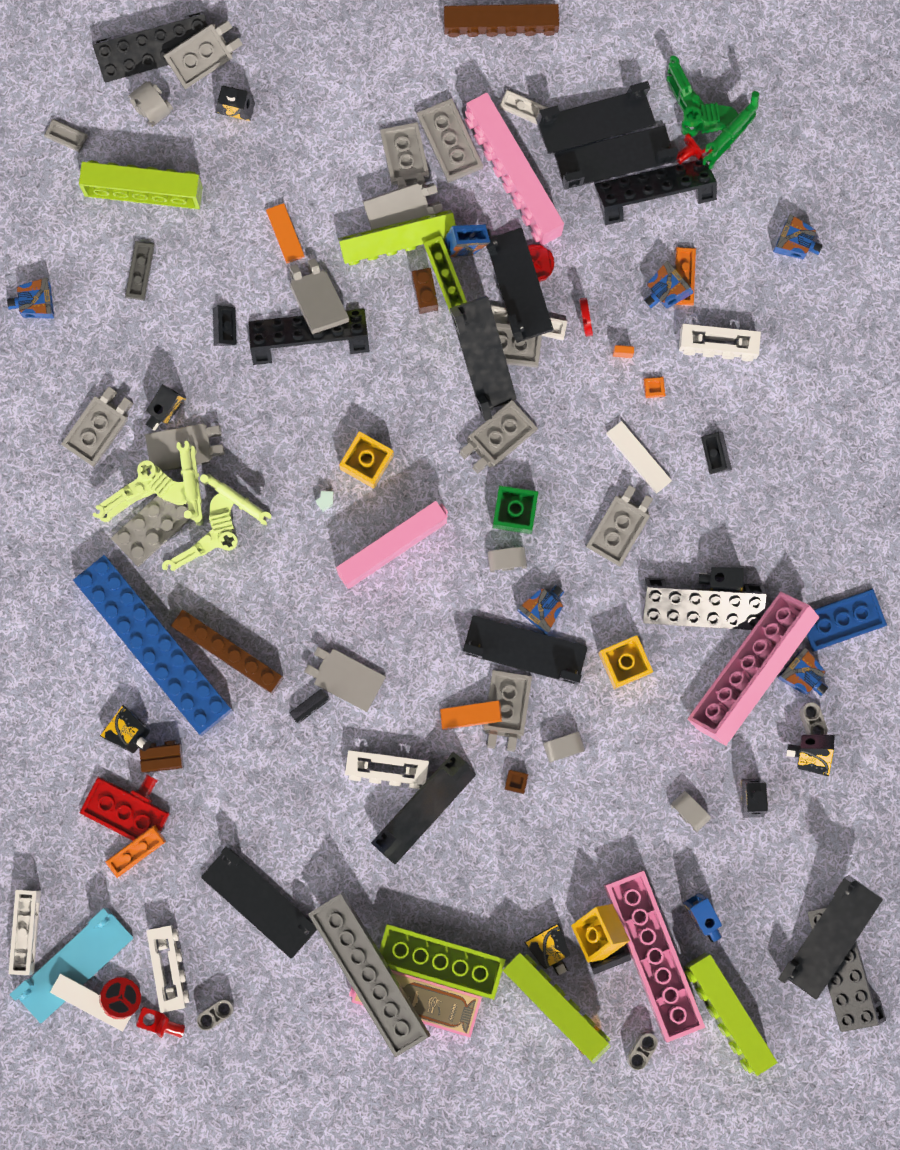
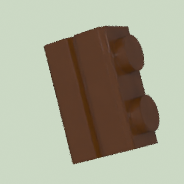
M431 268L412 271V282L419 314L438 311V300Z
M176 740L165 741L162 746H156V743H151L146 751L139 749L142 773L184 769L182 744H177Z

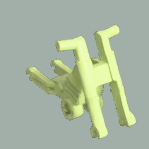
M185 441L184 448H182L180 442L177 443L182 466L181 475L183 474L184 482L172 480L151 461H143L138 465L137 472L139 475L137 479L101 504L96 505V509L100 510V513H93V516L103 522H109L114 516L136 501L156 493L163 500L176 505L187 503L189 510L184 512V517L191 518L198 526L203 525L202 500L198 479L200 475L197 472L195 457L197 453L196 448L190 446L188 441Z
M201 475V482L205 485L209 484L219 493L213 497L210 503L209 520L212 530L190 549L171 560L164 561L162 569L167 570L170 564V569L175 571L177 568L199 556L206 555L215 548H222L227 551L235 549L238 540L232 533L234 527L231 519V508L234 504L239 506L240 510L243 509L259 520L263 525H267L263 518L271 519V514L265 512L249 501L248 497H243L212 475ZM227 535L229 538H234V541H232L233 546L231 547L222 543Z

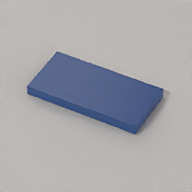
M874 589L813 609L819 616V619L806 636L812 652L887 626Z

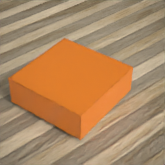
M614 346L613 357H633V346Z
M664 377L643 379L646 398L666 396Z

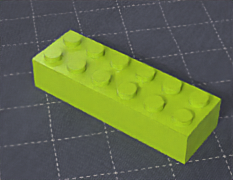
M94 160L81 163L79 186L85 197L200 209L203 186L200 176L195 172L186 171L185 173H180L173 169L162 171L154 167H146L144 169L138 168L136 165H127L126 167L112 162L100 164Z
M391 924L386 925L379 949L392 970L493 1000L495 999L506 960L499 956Z
M519 953L502 971L595 1064L611 1047L608 1043L611 1039L601 1029L597 1032L593 1028L596 1024L587 1014L582 1016L579 1013L581 1009L572 999L567 1001L564 998L566 993L557 984L552 986L549 983L552 979L542 969L537 971L535 968L537 964L528 954L523 956Z
M703 953L684 965L686 968L684 974L687 979L696 984L698 987L695 989L697 995L709 1005L706 1007L708 1013L712 1018L714 1017L719 1021L717 1027L722 1035L729 1037L730 1042L728 1044L731 1050L742 1058L739 1062L743 1069L749 1074L752 1073L758 1076L777 1064V1060L712 956L708 953Z

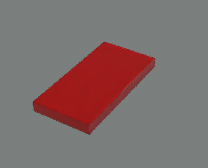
M99 776L79 812L132 841L154 825L161 833L170 815L169 812L144 801Z

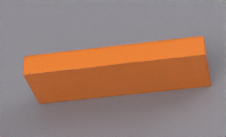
M284 203L266 209L286 264L304 258V253Z
M677 247L675 269L694 292L696 248ZM694 293L675 305L693 306Z
M499 700L440 709L443 730L502 722Z
M154 825L105 861V863L116 878H118L167 841Z

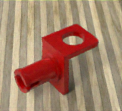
M688 133L683 140L686 146L678 151L676 160L679 159L677 163L682 164L692 155L700 160L707 156L712 149L708 152H705V149L701 150Z
M147 774L139 790H132L130 793L148 803H152L153 800L150 799L149 795L158 780Z
M142 1007L136 1023L138 1028L154 1032L161 1038L164 1033L181 1038L185 1030V1025L169 1021V1017L165 1013H160L147 1007ZM146 1014L154 1015L155 1020L153 1024L145 1025L143 1023V1018Z

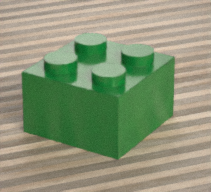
M499 485L492 528L532 534L538 491Z

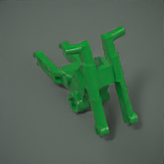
M670 56L668 74L672 76H667L666 81L684 112L681 125L683 135L689 133L693 137L699 130L701 133L722 130L713 142L706 145L705 152H708L710 149L712 151L704 157L703 165L710 162L708 168L712 169L715 162L726 150L731 148V145L756 118L760 94L758 91H753L751 103L739 114L734 108L718 105L717 102L715 104H704L699 95L691 88L679 64V58Z

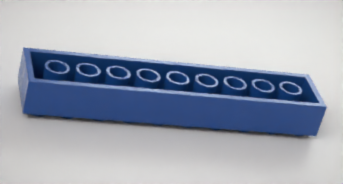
M105 555L73 579L79 589L200 736H203L233 711Z

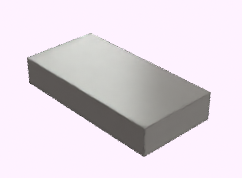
M52 119L44 137L80 153L88 135Z

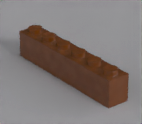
M559 4L444 6V35L449 37H458L463 34H467L469 37H477L479 34H486L489 37L506 34V36L511 37L521 33H525L526 36H534L536 33L552 36L559 31Z
M183 609L171 625L182 635L272 695L284 679L283 676Z

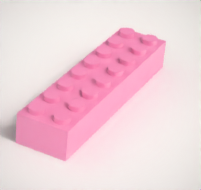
M485 93L471 100L466 106L465 123L469 129L472 128L474 130V138L477 144H482L484 147L483 153L487 161H492L494 164L493 171L497 177L501 176L505 192L512 195V203L515 209H520L523 214L521 218L526 226L529 225L532 229L531 235L533 240L543 246L560 237L564 222L488 93Z
M783 592L778 594L687 718L696 729L725 746L728 744L819 619V616L811 606Z
M639 871L604 885L609 901L613 904L630 940L626 944L663 1040L670 1042L705 1028L645 872Z

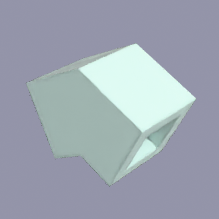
M321 491V497L315 500L322 512L333 506V491Z

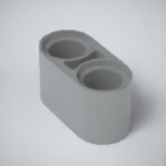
M525 547L487 552L490 572L501 569L502 571H509L517 567L527 568Z
M813 702L803 705L799 713L806 734L814 735L812 729L814 726H818L821 730L820 735H827L828 729L819 705ZM807 707H811L814 710L812 718L806 715Z
M579 732L543 743L549 763L585 751Z
M686 791L681 793L670 804L671 808H675L679 812L678 815L686 823H689L696 833L711 819L710 815Z
M222 999L203 1011L197 1018L198 1027L202 1030H210L230 1017L234 1012L233 1002L229 999ZM221 1003L229 1005L230 1011L228 1014L220 1012L219 1006ZM204 1015L212 1017V1024L210 1026L203 1024L202 1017Z
M641 1033L627 1055V1063L632 1069H643L657 1048L658 1041L652 1033ZM650 1036L652 1038L651 1046L643 1047L642 1040L644 1037ZM636 1054L641 1055V1063L633 1065L631 1062L632 1057Z

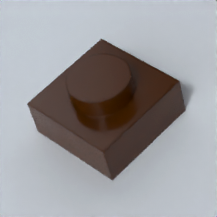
M508 770L504 790L524 794L529 774Z

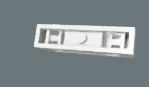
M683 324L680 330L679 351H683L685 355L703 353L704 357L722 355L723 359L742 357L741 360L753 361L759 355L761 332ZM702 336L704 339L724 341H735V339H739V341L737 342V347L736 345L704 342V344H700V342H702Z
M348 750L345 775L349 776V780L361 781V778H369L370 783L381 784V780L389 781L391 786L401 787V783L409 784V788L420 789L426 782L429 761ZM358 758L370 759L371 763L401 767L407 764L418 767L417 769L406 767L405 775L415 776L414 779L405 778L400 774L370 771V773L359 772L358 768L368 770L369 763L358 761Z
M15 891L9 974H34L41 891Z
M173 925L146 930L160 1013L186 1008L190 998L188 990L184 991L183 982H186L185 971L181 970L179 963L183 961L181 949H177L176 941H179L178 930L174 929ZM156 939H158L159 950L167 949L166 939L169 942L170 951H168L173 985H176L178 996L176 997L175 987L167 988L168 1000H166L164 990L167 984L161 952L158 953Z

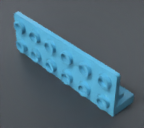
M103 908L96 914L80 933L30 979L22 982L9 994L15 1001L20 1000L39 1023H43L66 1002L50 993L60 973L84 985L133 940V936L108 908Z

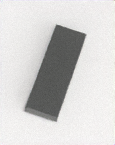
M135 241L125 298L145 301L155 244Z

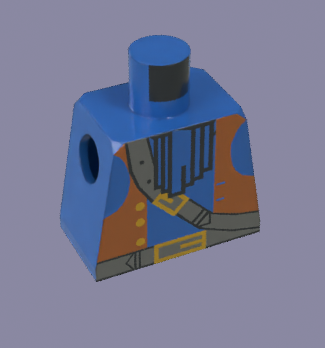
M790 214L773 252L804 259L808 251L819 255L823 244L813 240L816 233L814 228Z
M486 224L452 226L445 237V244L450 257L472 256L490 243Z
M667 260L647 283L652 293L644 301L650 308L661 302L667 309L694 292Z
M48 278L17 286L18 297L7 298L8 309L19 308L23 318H54L51 283Z
M557 585L549 593L541 588L523 603L517 611L547 635L564 606L558 601L564 594V591Z
M806 648L801 649L778 676L779 680L804 695L813 689L822 696L828 689V686L820 680L826 673L825 670Z
M698 893L682 903L701 934L707 935L711 942H715L722 937L718 930L722 924L707 897ZM699 901V903L693 905V902Z

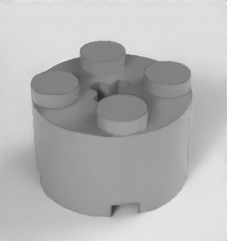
M146 81L130 93L128 98L131 99L129 101L139 115L148 118L147 124L150 127H154L171 113L170 111L173 110V107L160 96L162 92L156 84Z

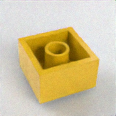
M359 431L339 467L343 472L374 489L392 460L394 451Z
M637 635L605 648L598 653L614 690L653 673Z
M613 904L597 906L571 925L588 963L606 959L630 941Z

